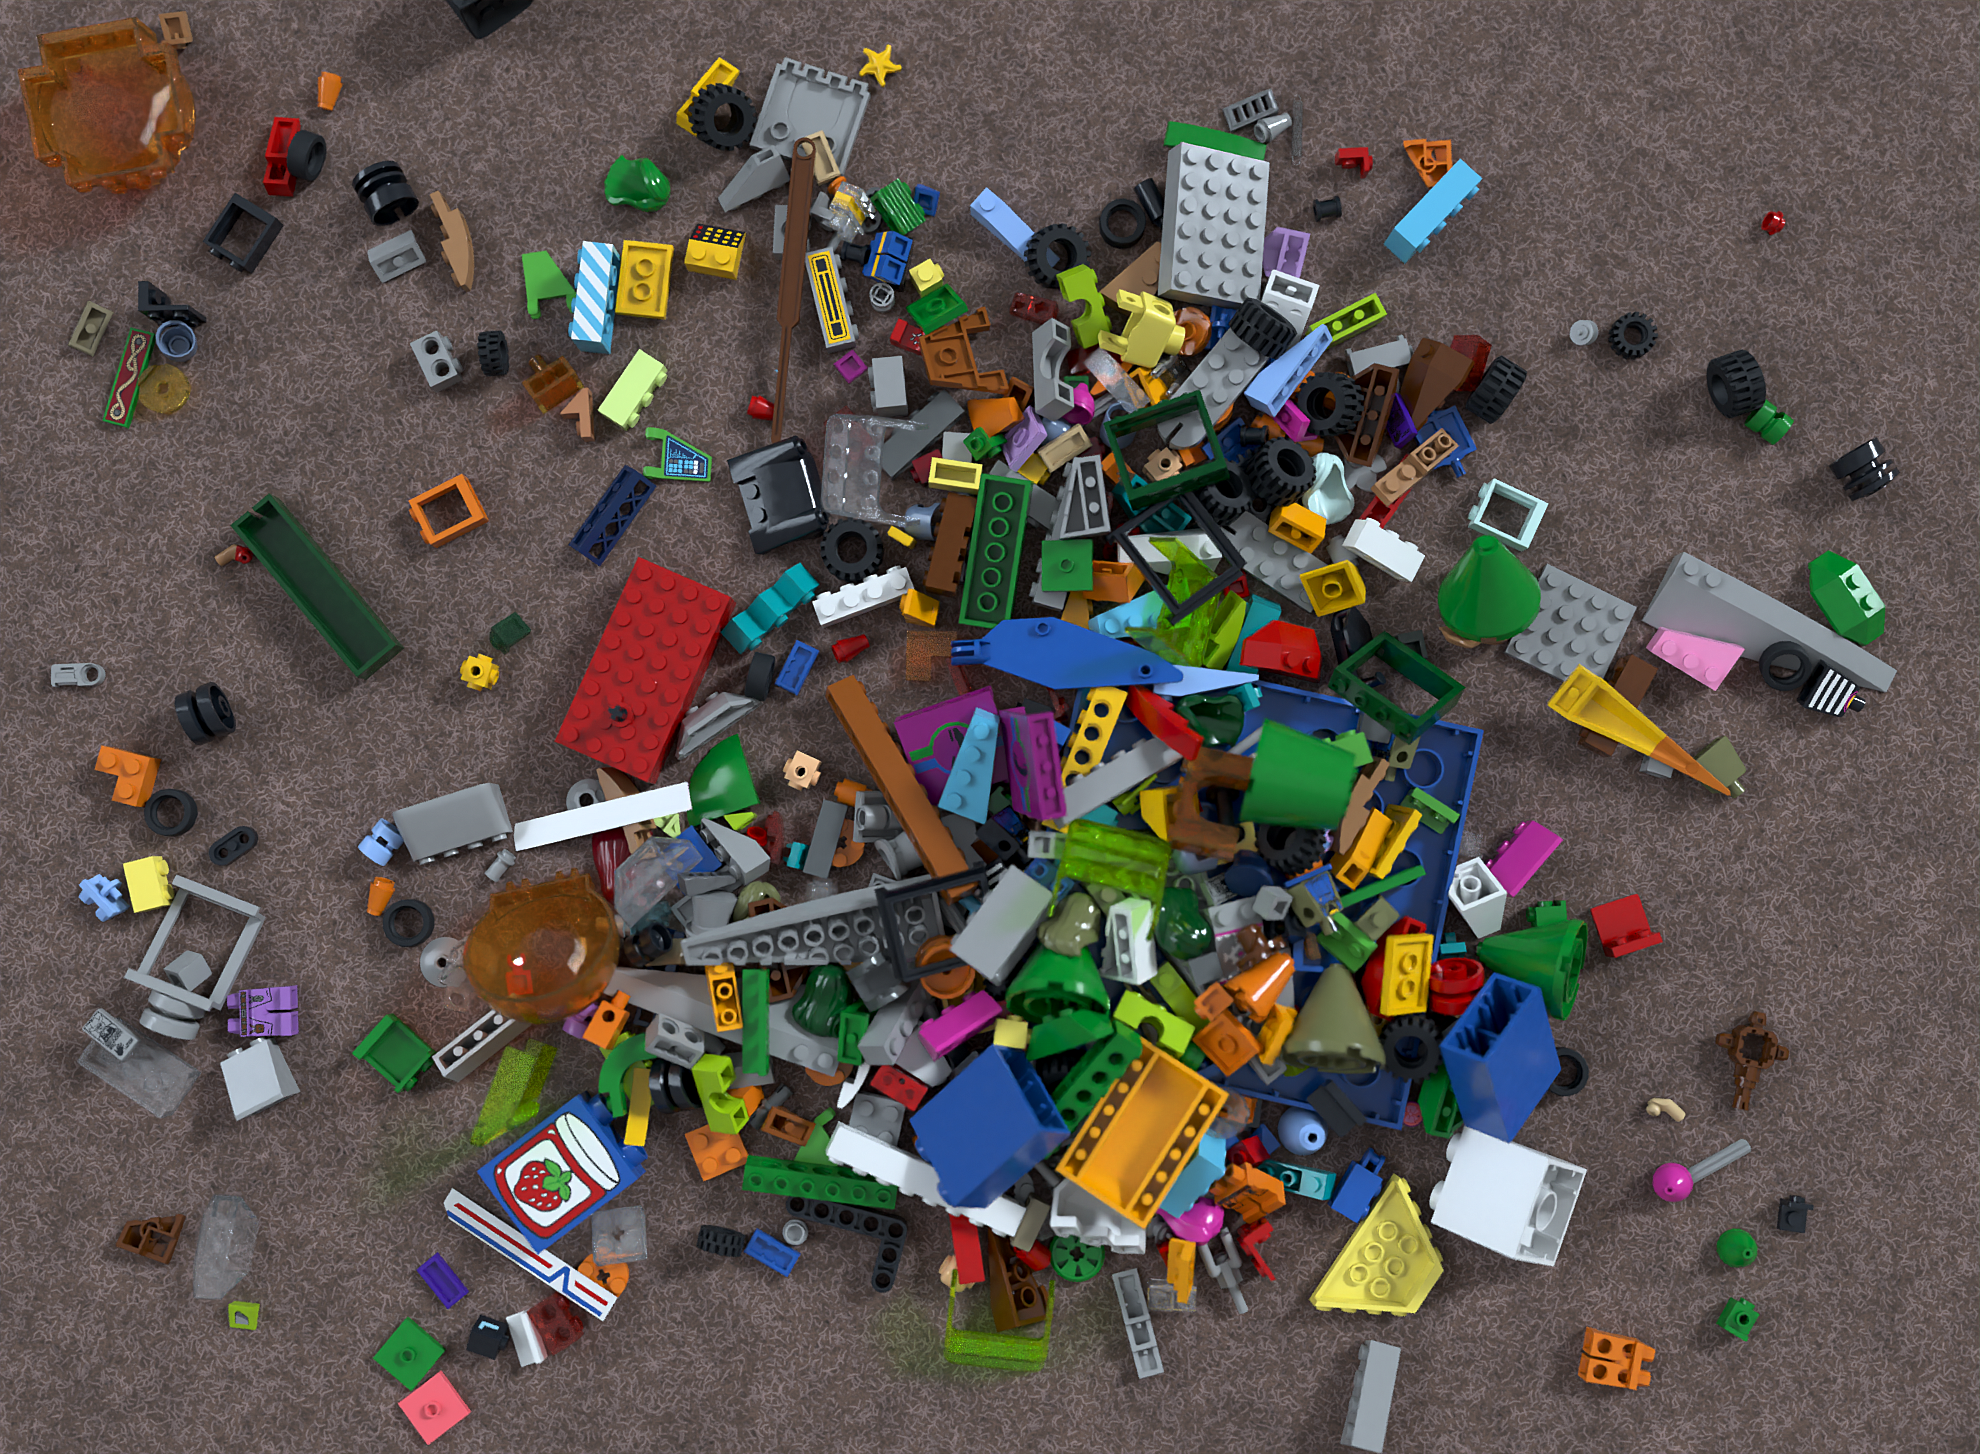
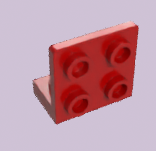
M1638 894L1626 896L1590 909L1606 957L1616 958L1663 942L1660 932H1651Z
M1262 1217L1251 1224L1245 1223L1239 1227L1237 1232L1240 1236L1237 1238V1241L1248 1257L1252 1254L1254 1255L1251 1261L1263 1278L1268 1276L1271 1281H1274L1276 1278L1253 1246L1256 1242L1260 1244L1266 1241L1271 1236L1270 1232L1274 1230L1267 1219Z

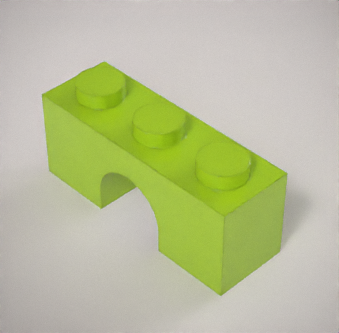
M1081 264L1056 274L1065 300L1072 302L1077 299H1084L1086 307L1083 315L1071 321L1077 343L1085 349L1099 343L1098 334L1100 330L1110 333L1112 324L1109 317L1105 316L1102 308L1105 306L1102 294L1097 292L1095 286L1098 283L1095 271Z
M1128 990L1121 996L1110 1018L1111 1023L1116 1019L1133 1031L1141 1023L1152 1025L1158 1034L1155 1046L1176 1060L1184 1053L1195 1030V1027L1190 1025L1187 1019L1181 1016H1174L1168 1013L1163 1006L1152 1004L1144 1000L1141 994L1134 991L1129 992Z
M704 1054L691 1068L710 1130L736 1135L747 1123L749 1116L744 1100L742 1098H735L726 1092L727 1088L737 1078L731 1058Z

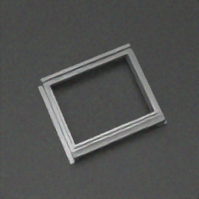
M176 875L172 884L178 887L179 890L138 971L128 969L124 978L209 1012L212 1007L221 1011L263 925L265 916L259 913L261 908ZM189 894L249 917L209 999L149 975Z

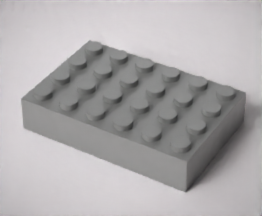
M1184 142L1168 151L1157 296L1209 307L1215 305L1221 308L1236 310L1240 308L1246 298H1254L1260 301L1270 162Z

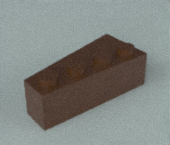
M948 492L947 498H942L939 512L943 513L941 522L936 523L934 537H937L935 547L931 546L928 561H931L929 571L925 570L922 585H925L926 593L956 599L975 518L977 498Z

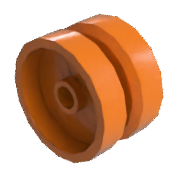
M937 935L927 939L919 947L915 955V968L956 957L957 955L950 950L952 947L951 941L954 937L950 935ZM970 965L919 979L929 994L940 999H952L962 995L970 988L975 977V969Z

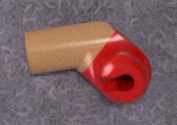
M234 544L216 555L215 559L220 566H224L231 560L247 564L252 560L253 553L247 547Z

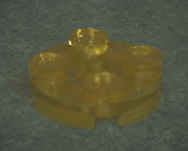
M170 364L150 366L141 374L138 380L140 401L156 413L169 415L178 411L186 404L191 392V385L186 375ZM161 384L169 385V390L166 394H159L161 392L159 388Z

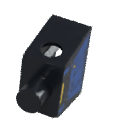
M1010 804L992 816L975 833L1004 861L1016 855L1026 865L1034 858L1028 857V846L1026 845L1029 841V831L1031 830L1016 811H1013V807Z

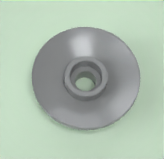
M451 937L437 938L431 941L421 954V971L424 977L435 986H454L461 982L469 971V952L457 939ZM441 958H445L447 961L445 967H441L439 964Z

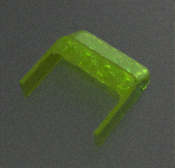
M1149 538L1148 542L1171 562L1172 569L1169 573L1167 589L1179 604L1218 577L1214 571L1178 538ZM1221 592L1174 626L1167 620L1171 611L1163 602L1160 615L1157 618L1156 630L1152 627H1125L1124 632L1145 649L1154 652L1167 662L1180 666L1200 668L1204 660Z
M1086 819L1073 820L1069 824L1047 916L1052 917L1061 880L1066 877L1151 899L1153 905L1145 940L1151 942L1157 924L1171 854L1170 844L1162 838Z
M529 1038L524 1052L506 1046L473 1131L470 1145L482 1148L530 1121L531 1117H536L541 1105L537 1101L558 1048Z
M952 1269L943 1351L944 1358L949 1363L1030 1373L1040 1371L1045 1365L1048 1353L1055 1298V1280L1049 1281L1043 1336L1040 1338L955 1329L952 1325L957 1270Z

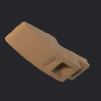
M438 190L430 194L433 201L430 207L435 217H440L443 223L440 229L446 240L441 242L444 249L441 255L447 266L451 265L454 270L451 276L457 287L461 286L466 292H469L472 288L474 276V251L469 228L460 210L457 208L450 211L444 196Z
M1441 428L1410 453L1405 460L1377 481L1370 489L1388 507L1421 481L1457 449L1459 445Z
M1371 756L1373 762L1364 764L1360 772L1357 773L1352 786V797L1345 819H1340L1337 831H1330L1328 833L1334 837L1332 846L1329 849L1330 851L1344 855L1351 848L1353 839L1358 831L1366 824L1370 811L1363 806L1371 799L1373 790L1386 775V770L1390 763L1385 759Z
M614 767L596 769L606 801L640 793L632 781L619 769ZM654 819L622 826L633 860L650 859L657 855L649 832L656 829Z

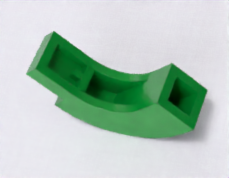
M646 1032L632 1036L616 1046L602 1066L599 1077V1093H610V1096H607V1107L609 1112L612 1111L613 1117L624 1116L628 1113L624 1078L630 1066L637 1061L659 1057L645 1051Z

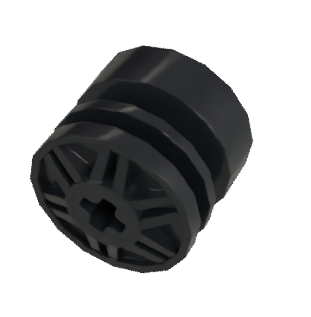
M382 161L370 165L359 172L352 181V187L358 194L357 196L360 201L364 203V209L373 225H391L400 220L394 209L400 207L404 216L407 217L419 205V201L411 186L406 184L407 178L398 162Z
M1877 437L1863 443L1829 465L1837 479L1850 476L1851 480L1843 486L1844 491L1854 486L1858 488L1848 495L1851 501L1874 494L1887 486L1900 473L1897 467L1887 472L1884 471L1886 467L1893 463L1892 459L1878 462L1877 458L1886 450Z

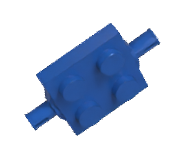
M1455 405L1446 410L1435 411L1434 409L1428 416L1427 423L1418 431L1414 440L1419 447L1443 428L1459 446L1433 470L1451 465L1456 478H1459L1466 474L1460 460L1477 450Z

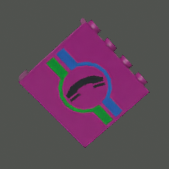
M991 685L896 717L894 725L906 757L915 771V779L918 784H922L925 787L930 804L935 806L939 804L976 707L999 716L993 700L994 693ZM1000 720L991 787L994 786V783L1003 781V783L1009 782Z
M1024 706L999 710L1013 811L1041 821L1067 816L1053 712L1048 711L1027 715L1025 714Z

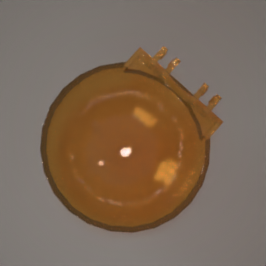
M577 867L571 868V877L565 878L562 871L555 872L554 881L531 885L529 879L524 878L521 881V888H516L514 883L510 881L506 883V891L490 894L489 909L474 925L466 940L463 963L465 974L477 996L498 1014L520 1023L537 1025L557 1023L585 1011L600 998L609 986L618 965L620 952V936L616 918L606 900L595 891L590 874L580 875Z

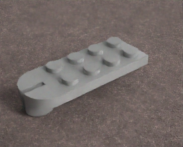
M1229 328L1171 399L1179 397L1185 392L1190 393L1200 389L1214 427L1266 365L1269 357L1251 348ZM1198 410L1157 424L1158 433L1165 445L1169 441L1171 433L1176 428L1182 426L1169 442L1170 449H1191L1197 446L1206 436Z
M1247 511L1232 524L1228 525L1229 528L1234 530V535L1220 527L1247 562L1242 570L1304 611L1311 613L1313 606L1299 576L1302 573L1328 566L1312 554L1268 532L1269 525Z

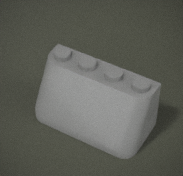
M494 783L473 786L392 813L395 824L413 861L419 862L420 865L434 862V857L441 854L444 855V858L459 854L458 849L466 846L468 850L482 847V841L492 839V842H498L507 839L506 834L513 832L499 784Z
M1013 865L1009 870L1005 869L1000 874L997 880L999 882L993 891L989 890L982 900L984 904L978 912L974 911L969 916L966 922L968 924L962 933L958 932L951 941L952 947L950 948L955 955L996 986H1000L1007 979L1037 938V927L1053 916L1059 903L1053 893Z

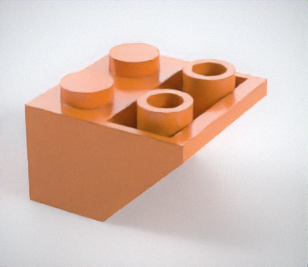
M1093 560V591H1082L1083 599L1130 603L1145 578L1132 563Z

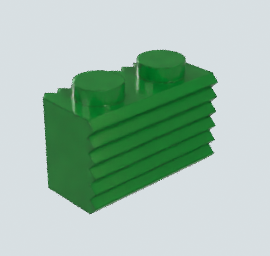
M898 178L876 192L870 199L884 219V222L887 223L890 231H895L905 236L926 220L923 208L918 203L915 204L911 198L909 186Z

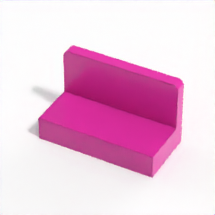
M1289 398L1275 417L1270 416L1294 442L1313 440L1318 437L1315 433L1307 431L1310 420Z

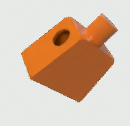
M617 989L610 1003L603 1000L582 1038L604 1049L613 1050L630 1015L624 1009L631 996ZM614 1012L615 1019L609 1022L608 1015Z

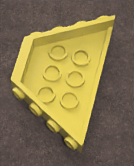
M1393 1173L1369 1209L1366 1217L1360 1222L1309 1298V1301L1316 1306V1309L1331 1311L1333 1307L1341 1308L1342 1311L1355 1313L1357 1309H1362L1370 1314H1382V1311H1390L1391 1314L1396 1316H1407V1313H1416L1444 1271L1440 1264L1443 1258L1437 1247L1433 1248L1429 1240L1432 1238V1234L1426 1224L1422 1225L1419 1216L1422 1215L1415 1201L1411 1202L1408 1195L1411 1190L1404 1178H1400Z

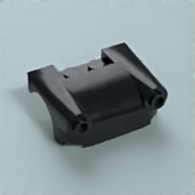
M795 435L727 460L734 484H739L752 527L748 532L755 554L764 555L780 546L800 540L817 539L824 534L829 523L830 510L812 454L808 452L807 445L802 438Z

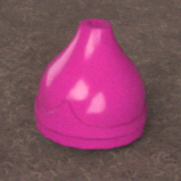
M1080 383L1073 389L1074 408L1062 417L1074 425L1078 423L1080 425H1087L1094 417L1095 404L1093 397L1089 393L1088 386Z
M1663 1164L1657 1168L1653 1175L1652 1184L1654 1191L1665 1201H1682L1689 1196L1693 1189L1691 1173L1680 1164Z

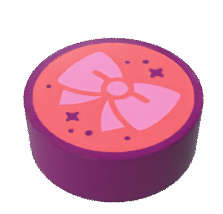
M1407 1101L1403 1124L1408 1127H1415L1423 1121L1420 1106L1414 1101Z

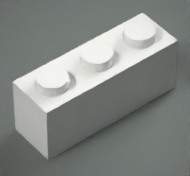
M1355 519L1342 546L1395 579L1412 582L1425 555L1417 551L1418 547L1410 542L1399 540V535L1391 530H1383L1379 527L1380 523L1374 519Z

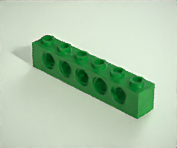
M1116 1019L1111 1023L1114 1033L1099 1038L1050 1095L1071 1134L1075 1132L1082 1118L1092 1112L1095 1103L1107 1095L1110 1086L1115 1080L1120 1079L1124 1075L1128 1065L1132 1061L1137 1060L1142 1053L1143 1047L1140 1035ZM1062 1142L1044 1158L1048 1159L1053 1152H1057L1060 1149Z
M748 1155L742 1190L895 1210L898 1186L892 1183L890 1186L883 1185L875 1180L876 1176L869 1173L863 1176L853 1171L852 1168Z

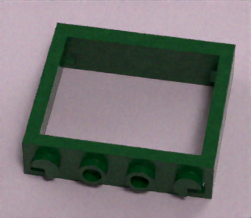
M1200 389L1190 393L1185 392L1181 396L1170 400H1161L1156 405L1147 408H1138L1133 413L1122 417L1116 416L1115 419L1103 423L1132 511L1230 478L1227 464ZM1198 410L1216 461L1133 489L1116 438Z
M1385 630L1336 667L1328 683L1330 689L1408 745L1413 743L1453 709L1466 688ZM1375 655L1439 701L1420 717L1414 719L1351 673Z

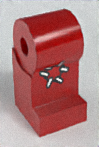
M898 319L890 336V343L922 356L918 341L919 337L925 335V333L921 329L909 325L908 322Z

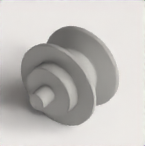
M1579 320L1570 329V338L1577 345L1592 344L1598 337V327L1590 320Z
M1157 1215L1149 1221L1146 1231L1148 1238L1155 1236L1157 1244H1161L1173 1237L1171 1235V1228L1167 1222L1163 1223L1164 1219L1161 1215Z

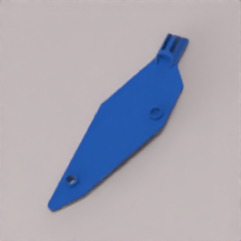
M1054 617L1003 620L982 639L951 641V647H953L951 649V656L953 657L951 659L952 666L984 664L1054 690L1179 683L1184 678L1182 671L1154 652ZM1145 669H1149L1150 673L1144 675L1142 674V671Z

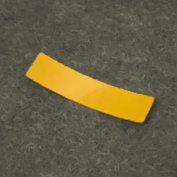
M634 1068L630 1108L624 1140L625 1145L644 1146L651 1105L649 1089L650 1069Z

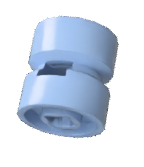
M380 818L372 828L373 834L366 835L358 845V848L368 858L379 865L385 866L393 856L392 850L399 849L404 840L398 828ZM380 836H381L382 838H384L386 841H388L389 843L386 844V843H384L382 840H380V839H379Z

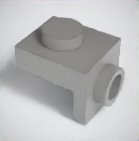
M820 192L818 197L812 202L811 215L825 230L833 231L834 229L843 232L846 226L845 221L839 213L829 210L832 202L826 193Z

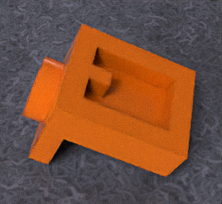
M1216 981L1194 1001L1196 1005L1194 1010L1203 1020L1208 1018L1212 1022L1234 999Z

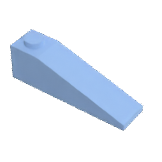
M986 187L970 205V214L1019 257L1027 261V257H1024V251L1028 250L1026 244L1029 240H1032L1031 236L1034 232L1000 198ZM1048 247L1046 258L1049 265L1053 268L1060 258Z
M1320 325L1261 371L1250 382L1244 394L1252 407L1272 417L1276 416L1333 340L1326 325Z
M1173 665L1183 672V680L1179 683L1153 684L1152 692L1166 701L1172 702L1173 698H1181L1190 694L1216 691L1244 685L1249 682L1255 683L1258 681L1259 675Z

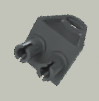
M888 947L846 972L869 1012L891 1002L912 987L909 981L904 982L901 978L895 979Z

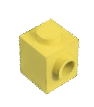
M931 259L909 270L910 280L921 298L943 286L942 278L945 277L939 264L934 265Z
M1008 1015L1007 1020L996 1019L993 1044L1025 1049V1044L1030 1043L1032 1029L1027 1028L1028 1023L1022 1022L1023 1017Z

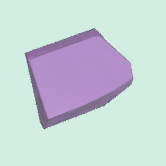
M1277 227L1264 238L1262 263L1265 275L1269 277L1272 269L1300 278L1310 233Z

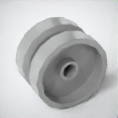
M152 989L148 1001L154 1007L144 1008L139 1023L163 1035L185 1040L195 1039L200 1027L195 1019L204 1018L206 1010Z

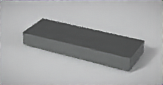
M823 800L803 869L804 873L828 879L848 806Z

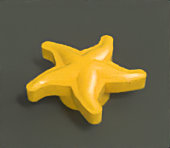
M887 45L886 49L879 54L867 48L863 49V53L869 58V63L859 72L861 77H864L866 74H872L876 76L880 86L885 87V76L888 73L902 70L901 65H895L890 61V45Z

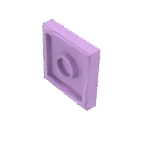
M1028 406L1023 412L1025 420L1007 431L1004 435L1008 442L1001 448L1009 468L1015 472L1020 469L1048 436L1039 415L1035 413V408L1032 406Z

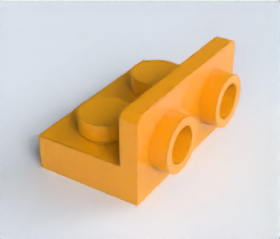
M1274 1004L1257 1037V1040L1263 1045V1048L1257 1053L1262 1063L1272 1066L1275 1058L1280 1054L1284 1039L1290 1033L1297 1015L1295 1009L1279 1004Z
M1171 1238L1169 1242L1167 1282L1174 1284L1173 1290L1177 1291V1302L1187 1304L1193 1286L1196 1242Z

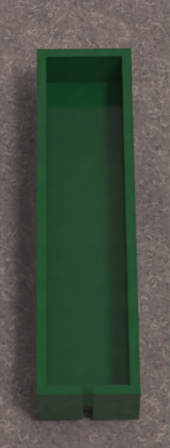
M269 493L252 507L255 512L263 515L261 519L259 516L247 511L230 525L356 677L367 680L404 649L402 644L279 498Z

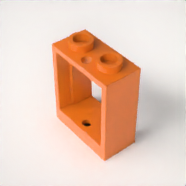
M463 474L409 500L412 507L409 509L413 520L416 523H420L423 529L420 531L424 542L435 548L489 522L468 478ZM458 488L472 517L435 535L421 506Z

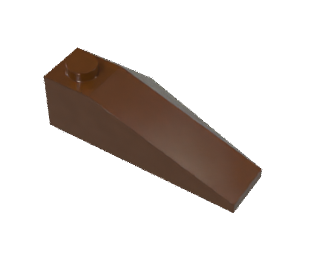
M1424 337L1410 359L1399 393L1403 398L1417 432L1427 423L1428 416L1437 406L1441 408L1444 405V399L1453 389L1457 391L1462 386L1475 363L1472 359L1447 345ZM1387 430L1386 435L1391 438V436H1390V434H1389V432H1388V430Z
M988 1226L990 1301L997 1333L1054 1318L1048 1293L1044 1285L1038 1286L1032 1275L1035 1271L1016 1256L1014 1246L1008 1234L1006 1237H1002L994 1233L992 1227Z

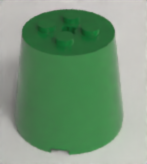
M1265 718L1239 820L1243 822L1337 831L1340 819H1345L1352 797L1351 790L1358 770L1354 768L1356 754Z

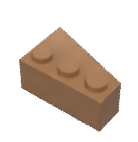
M1157 241L1100 291L1106 305L1130 317L1131 311L1118 307L1116 295L1119 289L1140 296L1142 291L1157 296L1161 255L1160 242Z

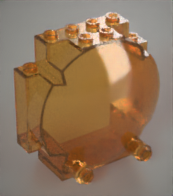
M137 17L36 35L42 65L17 69L34 156L37 161L47 167L62 166L66 185L77 192H90L94 187L99 186L104 187L113 194H124L128 192L127 189L133 188L146 190L152 188V185L160 184V179L167 177V174L175 173L174 168L181 161V151L188 149L192 139H194L193 134L196 123L193 94L180 70L177 50L168 42L158 44L156 33Z

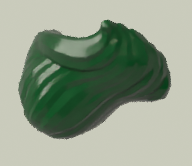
M1190 694L1181 698L1173 711L1189 721L1187 725L1189 729L1204 737L1201 744L1202 748H1211L1220 744H1229L1233 748L1241 736L1245 714L1240 699L1235 695L1228 694L1212 698L1200 694Z
M1166 887L1147 897L1155 908V935L1160 946L1171 956L1186 961L1200 956L1202 951L1209 946L1212 930L1209 923L1198 910L1196 892L1190 888Z
M829 963L815 967L808 977L804 994L793 1006L791 1013L794 1021L803 1030L812 1035L839 1038L838 1029L840 1027L841 1012L853 1003L852 983L846 973L848 971L842 965Z

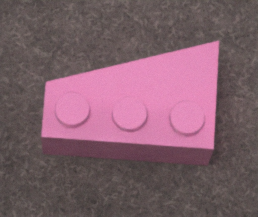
M1659 627L1646 647L1650 652L1714 691L1717 690L1745 650L1737 644L1696 636L1664 627Z

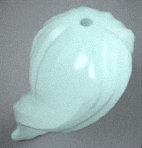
M1318 453L1311 457L1314 461L1313 466L1316 467L1317 471L1315 473L1316 480L1313 482L1314 485L1302 495V503L1306 509L1327 519L1326 525L1344 520L1353 511L1355 503L1354 497L1345 483L1342 461L1338 456L1329 453Z

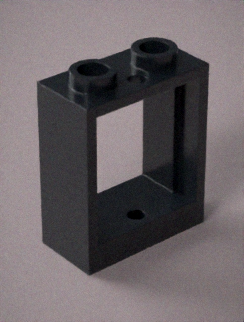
M234 193L202 242L210 247L208 252L220 260L225 257L230 260L229 265L241 273L245 269L253 274L284 224L273 215ZM242 212L247 213L266 225L244 260L221 247V244Z

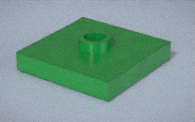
M946 283L908 305L906 310L919 328L927 335L967 312L968 308L966 303Z
M1092 539L1042 540L1043 592L1093 591Z
M407 1317L373 1359L412 1391L447 1349L412 1319Z

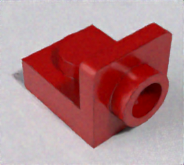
M1368 147L1339 148L1335 154V165H1342L1344 169H1351L1360 164V178H1366L1369 171L1373 168L1372 155L1368 154Z

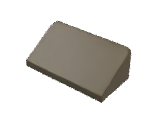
M87 301L67 346L93 356L113 312L91 301Z
M1032 1191L1024 1203L1027 1209L1015 1236L1009 1235L1012 1245L1026 1252L1030 1251L1050 1209L1049 1204Z

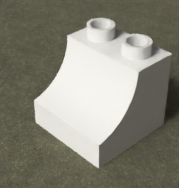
M1464 1126L1462 1133H1456L1448 1144L1446 1156L1447 1160L1452 1163L1446 1180L1439 1181L1431 1193L1430 1208L1435 1210L1431 1223L1513 1259L1554 1266L1587 1169L1513 1141L1510 1144Z

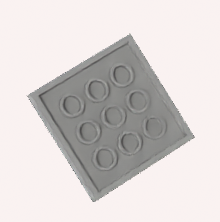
M1546 564L1538 579L1541 590L1539 613L1526 630L1509 639L1503 653L1562 682L1569 677L1578 664H1581L1603 679L1637 607Z

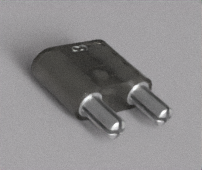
M1164 353L1151 372V376L1154 375L1153 379L1161 378L1168 388L1165 395L1170 394L1167 398L1171 399L1192 372L1179 354L1172 356Z

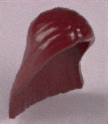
M622 826L593 833L592 852L603 897L607 902L617 907H624L634 903L642 889L646 859L633 860Z

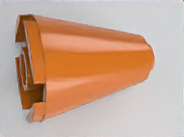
M1275 952L1227 981L1223 987H1226L1225 990L1234 999L1233 1004L1241 1012L1245 1009L1251 1013L1248 1016L1249 1019L1256 1023H1262L1295 971L1293 965L1295 962L1287 953Z

